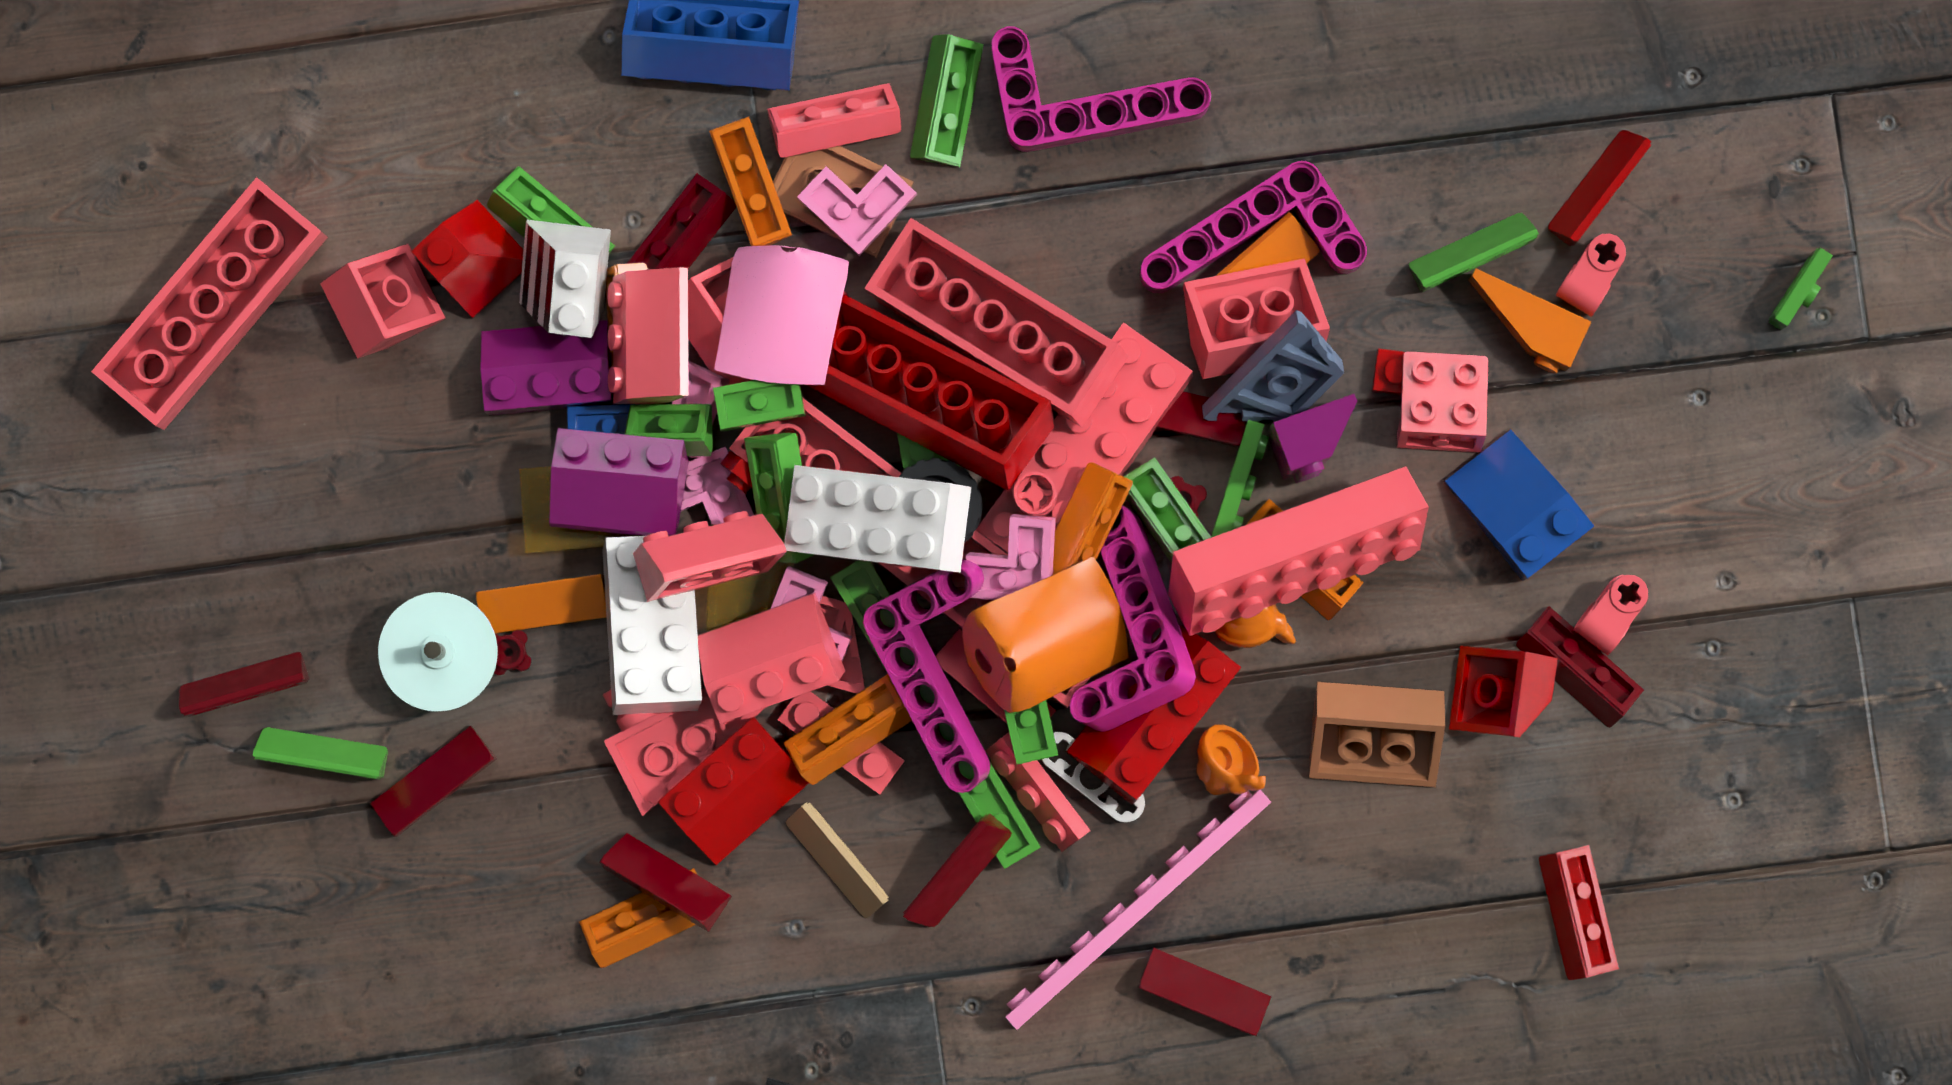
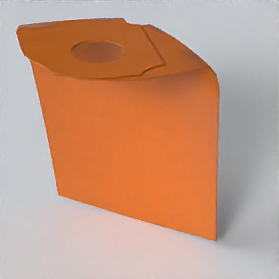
M1094 556L973 610L967 616L962 629L964 652L968 665L984 690L1001 708L1009 713L1030 709L1128 658L1127 637L1120 605L1109 581ZM977 649L982 650L988 656L992 666L991 673L985 672L979 665L976 658ZM1010 657L1014 660L1016 665L1014 672H1010L1006 668L1005 658Z

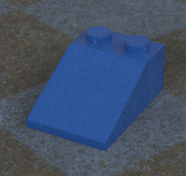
M1509 430L1444 481L1522 581L1528 579L1594 527L1570 494L1512 430Z

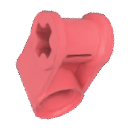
M1610 233L1595 237L1587 245L1578 262L1572 266L1555 296L1592 317L1610 289V283L1624 262L1626 248L1623 241ZM1606 244H1609L1613 247L1611 255L1615 257V261L1608 260L1601 264L1597 261L1600 254L1595 250V247L1603 248Z
M1619 575L1614 577L1599 597L1586 609L1573 631L1603 653L1609 655L1627 633L1630 624L1648 600L1646 583L1635 575ZM1633 584L1635 587L1632 593L1636 596L1635 601H1624L1621 604L1619 600L1622 594L1618 591L1619 586Z

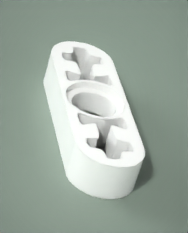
M1054 732L1056 744L1060 743L1062 739L1069 744L1066 749L1067 751L1075 739L1067 733ZM1049 758L1041 759L1049 769L1115 820L1131 822L1143 813L1145 807L1143 794L1134 803L1137 809L1133 814L1125 811L1121 815L1117 813L1118 803L1108 795L1106 803L1097 798L1108 789V785L1103 782L1102 786L1098 789L1089 790L1081 784L1080 772L1084 768L1083 765L1079 763L1074 769L1073 776L1070 777L1064 770L1071 765L1063 759H1058L1055 763Z

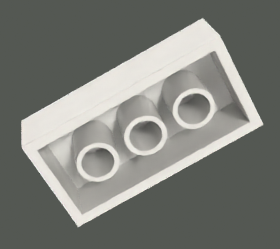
M794 465L784 545L786 551L960 573L971 487L944 482Z
M645 536L607 537L602 553L613 715L698 711L702 701L695 590L647 602L633 555L639 545L644 543L643 538Z

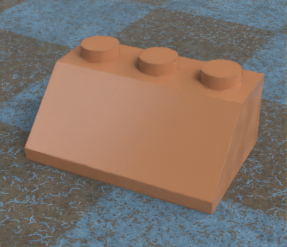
M1317 682L1313 709L1309 778L1436 787L1445 730L1444 691Z

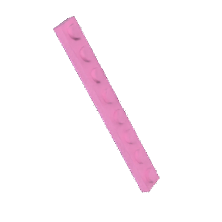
M1249 790L1246 793L1240 794L1228 805L1233 813L1222 823L1216 817L1197 833L1201 841L1194 848L1188 851L1185 846L1181 847L1165 862L1170 868L1158 880L1151 874L1133 890L1138 896L1137 899L1126 908L1120 902L1102 918L1106 926L1095 936L1090 931H1087L1070 947L1075 953L1063 965L1056 959L1038 975L1043 983L1030 993L1024 988L1006 1004L1011 1011L1005 1017L1016 1030L1271 803L1267 796L1261 790L1256 791L1253 795Z

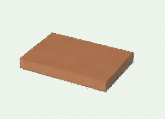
M841 146L785 157L773 180L784 214L843 242L801 203L797 196L825 167L829 168L854 193L858 194L882 169V166ZM897 174L912 188L913 181ZM897 217L869 245L864 253L877 259Z

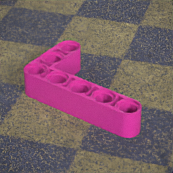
M1007 26L997 31L992 39V60L1007 137L1010 144L1021 152H1031L1195 121L1206 114L1210 105L1211 91L1208 85L1198 78L1178 79L1041 105L1027 35L1017 27ZM1006 39H1015L1021 44L1023 49L1018 56L1007 58L998 50L1000 43ZM1013 80H1023L1029 85L1030 92L1025 98L1014 99L1007 94V85ZM1188 89L1196 90L1202 95L1203 104L1196 109H1188L1181 104L1180 95ZM1146 97H1153L1160 102L1162 111L1157 116L1147 117L1140 112L1138 108L1139 102ZM1112 105L1119 110L1121 117L1115 124L1106 125L1098 119L1097 111L1102 106ZM1063 113L1074 114L1079 120V126L1075 131L1065 133L1057 128L1055 124L1056 118ZM1021 121H1031L1037 126L1038 133L1031 140H1021L1014 133L1015 126Z
M1297 161L1150 253L1141 265L1140 280L1142 285L1152 293L1167 292L1270 227L1288 212L1292 213L1293 211L1318 246L1329 266L1340 274L1355 272L1362 265L1367 255V246L1318 168L1310 162ZM1297 172L1306 173L1312 180V188L1307 192L1295 191L1290 185V176ZM1260 195H1269L1275 199L1277 210L1270 215L1260 214L1255 209L1254 200ZM1320 207L1330 209L1334 213L1335 224L1328 228L1317 226L1312 218L1313 211ZM1233 217L1240 222L1242 232L1234 238L1225 237L1220 233L1218 223L1223 218ZM1189 240L1201 241L1205 245L1206 255L1200 260L1188 259L1184 255L1183 245ZM1341 243L1352 244L1358 252L1357 260L1352 263L1341 262L1335 254L1336 246ZM1155 262H1162L1169 267L1171 277L1163 283L1153 282L1148 277V267Z
M1123 505L1117 518L1121 516L1120 525L1115 530H1110L1100 552L1138 660L1080 687L1072 695L1069 704L1070 712L1077 721L1100 732L1116 728L1183 696L1191 690L1196 678L1194 666L1142 521L1136 513ZM1134 553V561L1125 568L1126 559ZM1148 590L1147 599L1138 606L1140 595ZM1161 628L1160 637L1157 641L1151 643L1154 631ZM1172 665H1175L1173 676L1165 681L1166 671ZM1137 683L1138 687L1135 695L1128 699L1127 695L1130 687ZM1100 701L1099 711L1091 717L1093 705Z
M962 559L960 573L967 578L968 588L966 591L959 590L953 584L952 575L954 572L938 570L873 604L866 610L863 619L865 631L941 777L951 790L959 793L969 792L984 781L990 773V762L919 624L966 601L981 590L984 584L982 569L979 565ZM918 590H922L930 596V610L920 607L917 603L916 593ZM881 609H887L893 614L895 619L894 628H889L883 624L880 618ZM901 647L910 649L914 654L915 663L913 666L907 665L902 661L900 657ZM920 685H926L931 688L935 696L933 704L927 703L921 698L919 693ZM940 723H946L953 729L955 734L954 741H947L941 736L939 731ZM960 761H966L973 767V779H968L960 773Z

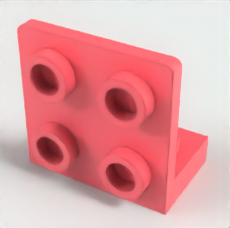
M1408 351L1404 353L1401 419L1397 430V448L1481 453L1486 438L1488 358L1486 356Z

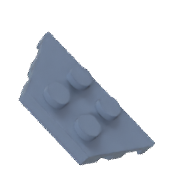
M1296 310L1202 405L1203 419L1217 421L1218 413H1241L1242 421H1248L1249 419L1256 422L1261 420L1276 422L1304 412L1344 374L1342 359L1304 314Z

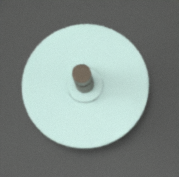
M443 592L422 594L409 599L399 606L384 625L378 646L380 669L391 690L411 706L435 712L462 707L479 696L493 676L498 656L495 632L485 614L465 598Z

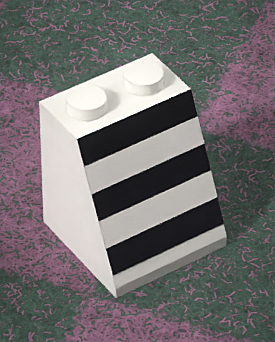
M534 220L526 221L519 303L548 333L592 338L604 311L610 229Z

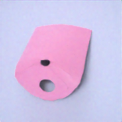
M779 245L739 247L732 260L714 370L769 383L825 385L833 338L848 276L849 261L800 247Z

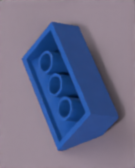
M629 0L622 33L621 76H632L640 79L678 80L683 83H712L727 87L746 86L765 90H790L799 0Z

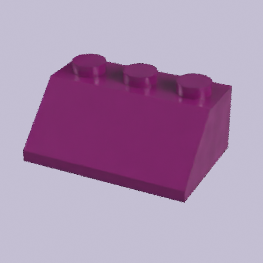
M608 320L598 322L592 338L548 333L542 326L481 331V380L484 412L492 416L567 409L568 406L614 405L613 392H610L608 388V373L611 368V355L608 347Z
M1355 394L1272 423L1266 434L1269 437V442L1283 480L1293 477L1295 484L1315 478L1322 473V470L1325 469L1324 464L1332 457L1357 403Z
M558 428L551 465L550 527L642 536L667 531L668 536L677 535L689 463L684 440Z

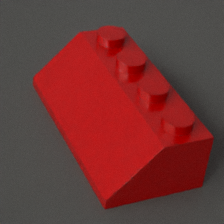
M1181 625L1179 627L1196 675L1191 690L1183 696L1109 731L1100 732L1086 726L1066 751L1067 754L1132 805L1138 800L1241 669V666L1206 639L1197 634L1189 636L1186 628ZM1161 632L1159 633V635L1155 638V640H1154L1152 643H1154L1155 641L1158 640V638H1159L1160 635H1161ZM1172 665L1166 671L1165 681L1173 676L1175 665ZM1137 683L1130 687L1127 695L1128 699L1135 695L1138 687Z

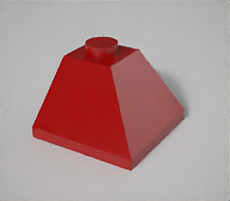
M479 200L474 201L442 222L411 250L413 255L472 318L478 315L522 274L524 249Z
M1460 646L1449 729L1521 737L1552 701L1558 658L1524 651Z

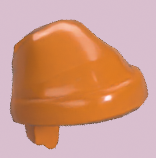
M1276 605L1264 608L1259 614L1251 618L1240 617L1226 622L1221 628L1214 631L1220 640L1238 648L1257 647L1268 642L1274 636L1286 644H1294L1296 642L1292 627L1287 623L1286 616L1279 612Z
M1213 725L1203 732L1197 748V775L1205 784V788L1212 795L1228 793L1239 795L1246 793L1248 790L1258 791L1265 787L1266 776H1258L1260 770L1256 753L1244 735L1227 725Z

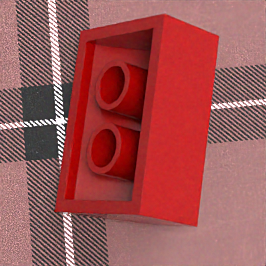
M752 717L657 802L715 865H718L805 788L809 782L800 775L792 758L763 725L755 717Z

